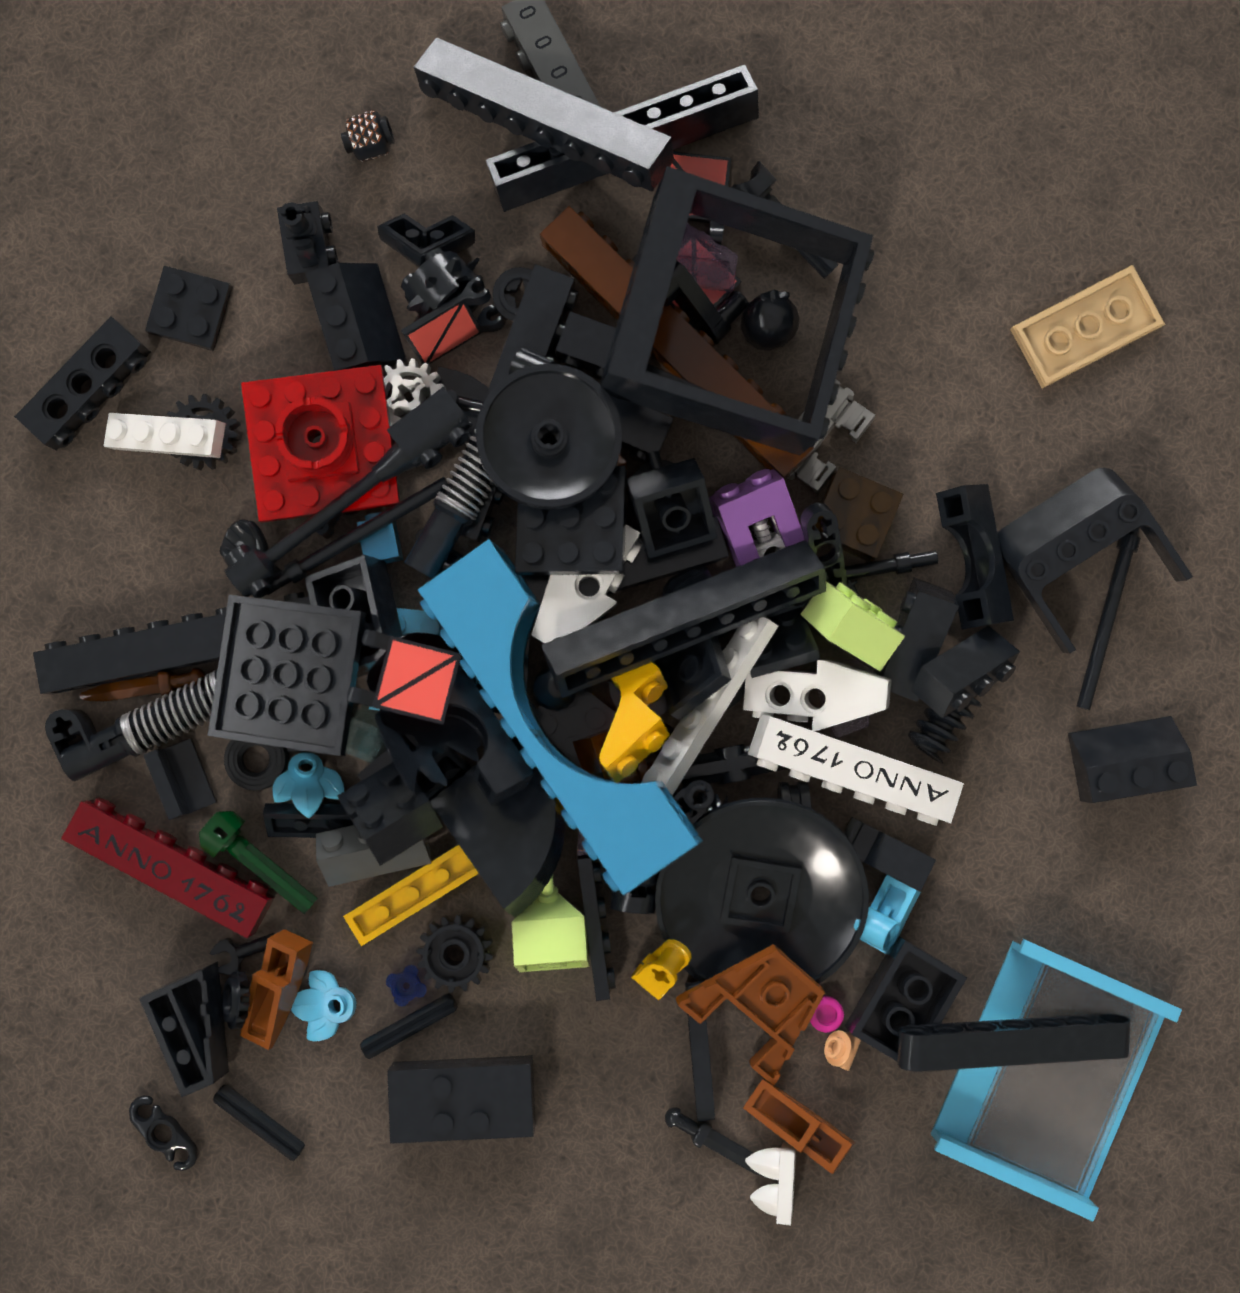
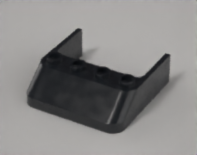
M1097 468L997 532L1003 563L1063 653L1071 654L1076 649L1043 600V588L1137 527L1141 528L1176 582L1187 581L1193 577L1143 500L1116 472L1109 468Z

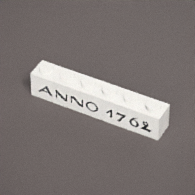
M766 715L760 716L748 755L758 758L756 763L758 766L775 772L778 765L791 769L790 777L808 783L811 776L823 780L821 787L840 794L843 787L855 791L853 798L870 804H874L875 798L887 802L885 809L902 815L906 814L907 809L918 812L917 820L937 826L938 820L948 823L952 822L964 783Z

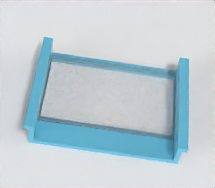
M1023 939L1021 944L1012 941L979 1021L1119 1014L1131 1019L1129 1056L1121 1059L958 1069L931 1132V1136L937 1142L934 1150L1094 1222L1099 1208L1089 1199L1163 1020L1167 1018L1177 1023L1182 1009Z

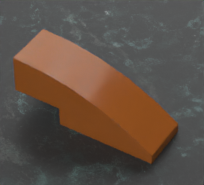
M286 929L268 938L262 968L252 976L249 990L251 993L249 997L250 1006L248 1008V1017L241 1028V1037L265 1049L270 1050L273 1048L302 983L313 945L312 941Z
M764 1078L743 1107V1109L800 1153L804 1152L831 1174L837 1171L855 1144L852 1139L780 1088L770 1084Z

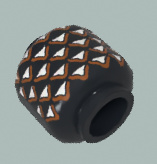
M375 110L349 117L345 125L346 132L341 133L342 142L347 154L353 152L355 157L361 162L388 155L391 148L390 145L395 143L388 118L386 116L381 117Z

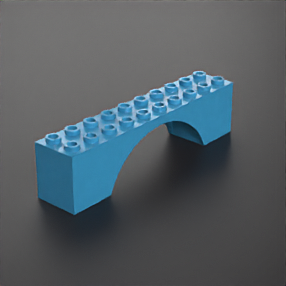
M488 539L418 589L423 597V600L420 602L423 610L432 620L436 618L444 628L440 631L442 638L451 649L455 647L458 649L463 657L459 662L470 678L476 677L483 686V689L480 690L481 696L489 707L494 708L496 706L504 718L500 720L503 729L511 738L515 736L524 747L520 750L522 757L532 769L535 767L539 769L544 777L540 781L544 790L552 799L556 797L565 808L561 811L563 818L571 829L578 828L586 839L582 842L585 851L593 861L596 859L600 860L606 869L603 877L614 892L620 890L623 895L627 894L703 842L663 781L628 784L614 783L611 780L603 779L576 766L564 757L545 736L531 709L524 678L526 646L541 604L523 577L517 575L514 564L502 548Z

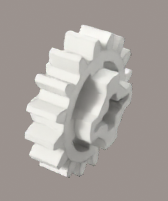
M411 358L409 366H405L402 360L398 359L396 369L393 370L388 365L384 366L387 373L384 378L386 397H388V392L391 386H393L391 397L387 399L390 427L401 419L398 415L408 414L424 402L426 397L430 394L432 396L444 386L443 384H437L441 377L437 372L430 374L431 367L426 362L419 368L418 362ZM417 376L414 380L403 379L402 377ZM408 391L412 394L414 398L413 401L409 403L404 396V394Z

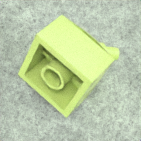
M552 875L541 894L512 921L514 966L519 972L590 967L585 918L558 893V888L554 886Z

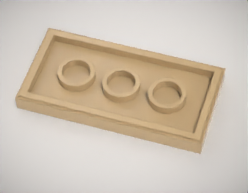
M1131 265L1013 326L1010 330L1043 389L1163 327L1165 323L1136 269Z

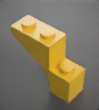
M652 662L611 678L614 685L621 691V700L599 755V761L614 783H619L624 777L630 776L636 770L638 764L650 753L660 749L665 739L670 736L661 718L647 706L659 699L663 691L668 687L660 669Z

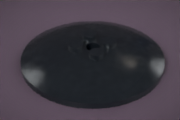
M749 798L730 802L708 811L693 824L703 842L659 871L656 882L655 907L661 935L664 941L674 939L689 949L692 958L683 969L702 982L774 944L820 984L834 974L850 957L861 938L867 920L869 908L868 883L862 862L854 846L832 821L815 810L792 801L775 798ZM763 886L770 890V895L765 900H755L751 897L752 890ZM859 919L858 928L855 930L853 928L855 921Z

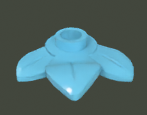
M301 752L292 757L288 764V770L276 778L272 792L274 802L281 803L292 799L297 810L305 817L311 818L319 809L324 797L339 800L337 795L344 792V784L340 775L335 770L324 767L322 760L316 754ZM302 764H310L312 769L304 772L299 767Z
M314 970L309 973L310 989L297 993L291 1011L302 1021H308V1040L322 1041L334 1036L339 1024L348 1021L353 1016L356 1009V998L348 989L339 987L333 974L324 970ZM335 1000H338L341 1005L339 1012L334 1007Z

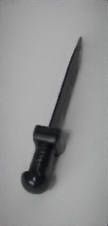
M672 1107L666 1112L665 1123L670 1128L675 1126L691 1135L695 1146L701 1148L702 1145H705L753 1174L762 1176L745 1162V1159L753 1154V1152L713 1130L710 1122L706 1120L698 1121L697 1123L680 1113L681 1109L678 1107Z

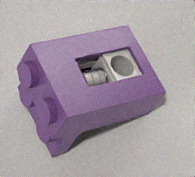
M774 469L757 471L740 484L732 483L725 485L709 498L712 514L718 518L736 567L763 557L765 551L770 547L776 546V552L787 546L804 541L803 531L784 478ZM768 517L774 530L773 533L769 531L770 525H767L768 519L766 518ZM750 525H753L751 529L755 531L757 536L755 541H753L748 527Z

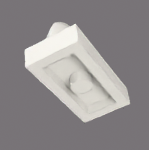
M783 1142L781 1148L759 1150L747 1157L745 1162L762 1176L779 1180V1184H768L760 1187L750 1195V1199L760 1210L777 1216L776 1224L791 1225L794 1203L796 1149L789 1143Z

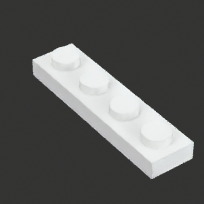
M109 413L104 447L116 450L220 458L226 423L209 419Z

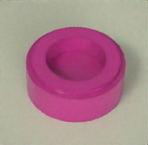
M824 995L810 1023L820 1032H833L843 1022V1008L835 998Z

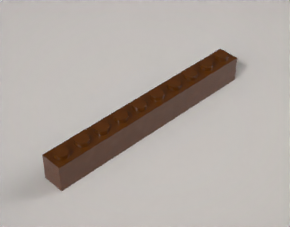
M568 206L540 233L542 246L618 321L634 262L629 258L625 261L617 253V246L608 236H599L593 230V222L585 213L580 211L577 214ZM670 305L663 307L650 354L669 373L712 393L787 416L786 412L778 404L772 403L770 405L761 396L763 391L754 380L749 378L746 381L737 372L739 367L732 358L726 354L721 356L713 348L714 342L704 331L700 330L697 332L689 324L690 319L681 308L676 306L673 309ZM733 435L766 469H774L784 478V481L811 456L814 447H810L799 456Z

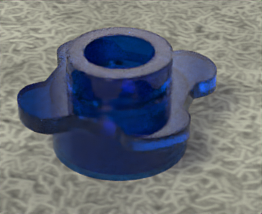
M408 965L404 971L398 974L392 973L386 979V985L391 988V993L395 998L394 1002L398 1006H406L409 1001L415 997L422 998L427 992V986L421 983L418 977L419 970L414 965ZM405 982L409 983L410 985L408 989H405L403 987V984Z

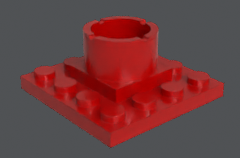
M381 365L241 383L258 520L261 523L313 516L371 472L373 466L393 445L392 436L387 431L390 428V420ZM321 435L319 442L312 443L315 437ZM397 476L383 483L380 482L342 512L396 505L400 502Z

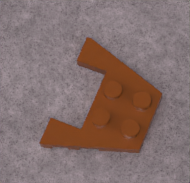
M773 944L683 992L675 999L677 1005L699 1024L725 999H728L766 1031L772 1038L749 1060V1063L757 1073L774 1086L781 1076L779 1071L785 1060L790 1059L795 1050L793 1045L801 1030L805 1031L825 992L821 985Z

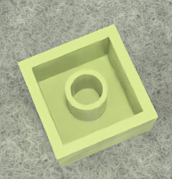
M826 581V592L812 597L801 613L826 639L878 671L882 670L905 637L894 628L898 623L895 619L884 613L873 602L866 598L863 600L857 596L856 592L841 582L835 587Z

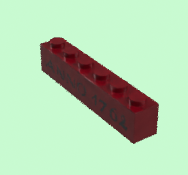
M96 797L95 800L80 802L61 837L62 840L245 938L256 934L275 896L267 893L269 887L254 879H250L247 882L237 877L238 871L227 864L219 863L217 866L207 861L208 855L197 848L189 846L188 849H185L175 844L177 838L165 831L158 830L155 833L145 828L146 822L135 815L127 814L125 817L115 812L116 806L105 799Z

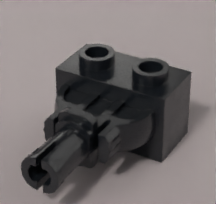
M318 201L302 204L289 202L277 208L287 275L294 285L308 282L306 272L338 263L335 246H329L328 234L333 233L329 212L323 211Z

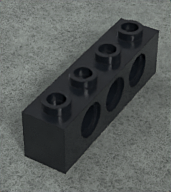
M110 316L14 417L44 445L56 451L59 448H64L76 437L75 431L83 423L92 421L100 411L99 406L107 398L116 396L124 386L123 381L131 373H137L146 365V357L151 351L122 324ZM111 355H116L114 365L105 369L106 359ZM91 379L92 386L90 390L82 394V384ZM67 404L68 411L66 415L58 419L57 412L59 408Z

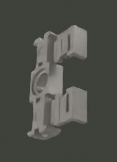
M835 379V383L839 385V390L833 405L828 406L826 418L830 419V424L824 439L833 429L835 422L836 427L840 428L842 425L848 429L852 441L857 443L875 419V414L856 401H853L854 392L848 387L843 389L840 386V382ZM804 412L802 413V415L799 417L798 420L802 421ZM863 418H865L864 422L861 424V426H860V427L858 428V430L855 432L854 429L857 427V425L860 423V421H861ZM820 439L815 443L812 452L814 454H811L787 478L793 480L795 473H797V478L811 487L816 494L820 492L836 471V466L828 461L825 464L817 459L819 454L815 451L824 439ZM827 467L828 469L821 477V479L819 481H816V479L819 477L822 471Z

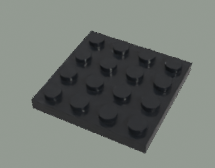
M229 595L208 736L346 756L353 702L347 700V695L350 687H356L366 613Z

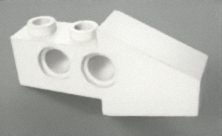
M626 525L625 562L628 560L633 563L643 544L637 542L640 538V532ZM550 575L531 635L545 644L558 637L596 623L616 607L617 601L606 595L608 591L613 593L617 591L625 575ZM587 578L595 579L600 585L598 593L591 597L584 596L579 591L580 583Z
M827 659L818 660L817 673L780 670L751 678L749 672L745 679L743 710L753 711L752 717L760 718L761 715L773 717L774 713L787 714V720L794 722H808V716L813 717L812 731H818L889 708L892 679ZM778 685L785 686L790 692V700L785 705L778 703L774 697V691ZM813 688L820 689L825 694L826 701L821 708H816L809 702L808 696Z

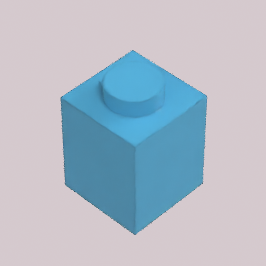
M382 512L368 514L365 516V520L368 521ZM366 521L356 522L357 527ZM396 521L360 541L363 555L384 560L386 564L404 560Z

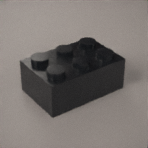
M362 555L305 577L310 605L365 612L364 632L371 630L396 638L403 636L386 561ZM362 643L357 678L367 675L369 669L386 650L369 647Z
M899 936L891 953L885 955L845 1027L853 1036L897 1061L899 1027L942 1023L967 977Z

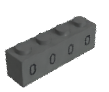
M514 0L502 6L504 21L500 22V26L508 42L514 40L519 50L515 54L524 72L529 70L533 78L601 107L545 0Z

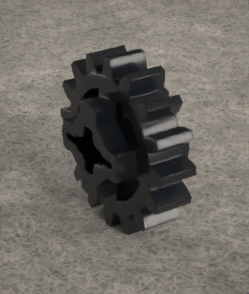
M207 394L202 395L200 402L193 395L188 396L189 404L187 405L177 401L176 405L179 411L177 413L168 411L167 415L169 417L218 420L226 424L220 458L171 455L175 458L181 457L180 463L187 467L193 462V468L202 471L204 463L213 470L216 469V460L219 459L225 464L229 462L225 454L227 451L236 453L237 449L232 445V442L241 440L242 437L233 430L241 426L237 419H230L235 413L233 409L229 406L223 408L224 402L219 398L212 402L211 397ZM199 411L214 412L212 414L209 412L205 416L196 414V412Z

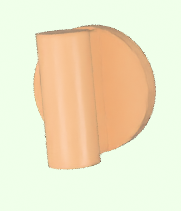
M841 1030L832 1032L827 1038L824 1047L827 1061L833 1066L849 1071L861 1040L850 1032L847 1033Z

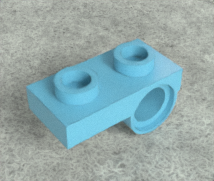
M886 875L871 906L868 908L867 920L860 940L889 955L921 892ZM859 919L855 921L853 927L855 930L858 928Z

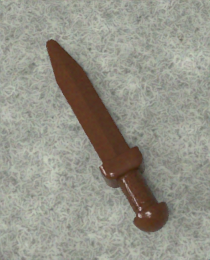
M193 668L191 672L176 675L171 671H159L157 676L102 684L80 693L79 696L80 699L86 701L105 702L160 693L161 696L164 694L169 695L171 691L176 692V688H182L185 684L190 685L192 681H195L193 686L197 685L198 678L202 677L205 679V673L199 668Z

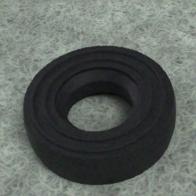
M231 740L224 754V766L230 779L238 786L253 791L272 787L276 778L286 772L289 761L287 748ZM255 745L265 748L269 754V764L260 773L249 771L243 761L247 749Z

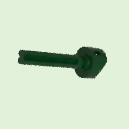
M234 811L216 812L199 832L201 848L213 858L220 851L224 852L227 849L234 858L302 914H305L318 898L246 838L239 835L241 833L240 828L245 823L243 818ZM218 827L228 834L225 839L215 832Z

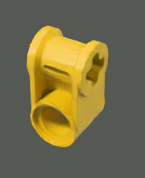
M668 939L652 954L649 953L642 962L644 964L640 963L631 978L657 1000H660L675 985L678 980L677 974L688 965L692 958L691 953L681 942Z

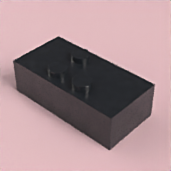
M533 1055L393 1062L387 1071L390 1144L534 1137L536 1121Z

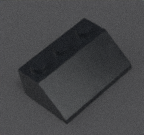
M336 263L305 273L334 371L381 365L384 368L386 365H396L398 359H401L402 362L407 361L377 263Z
M1171 716L1068 733L1081 802L1098 803L1197 786L1191 750Z

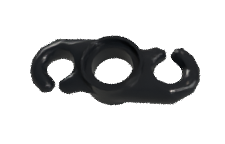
M145 1095L137 1097L129 1108L130 1121L145 1138L147 1145L155 1151L162 1152L166 1160L170 1162L175 1159V1151L178 1148L186 1149L189 1153L188 1159L184 1162H175L173 1167L175 1170L180 1171L190 1169L195 1165L198 1158L196 1144L182 1129L179 1122L175 1118L165 1115L159 1105L152 1107V1114L149 1118L144 1119L139 1116V1107L144 1104L151 1105L153 1098ZM165 1124L171 1128L172 1138L169 1142H161L155 1137L156 1125Z

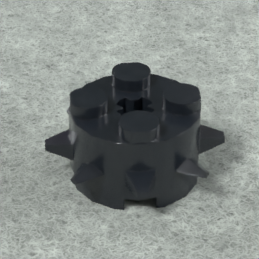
M441 248L431 250L425 257V262L415 273L407 275L401 284V288L405 292V299L409 303L407 306L408 311L418 313L414 322L460 295L471 279L475 277L483 279L481 275H476L473 272L480 259L477 257L466 264L457 253L451 251L444 252ZM485 286L479 288L475 293L483 291L485 289ZM479 305L469 306L472 313Z

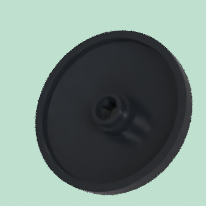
M559 364L528 366L502 379L485 399L476 425V443L479 459L492 483L512 500L538 509L553 510L571 507L597 493L614 472L622 445V426L619 413L607 391L584 372ZM546 437H552L556 443L554 445L550 443L543 444L542 441Z

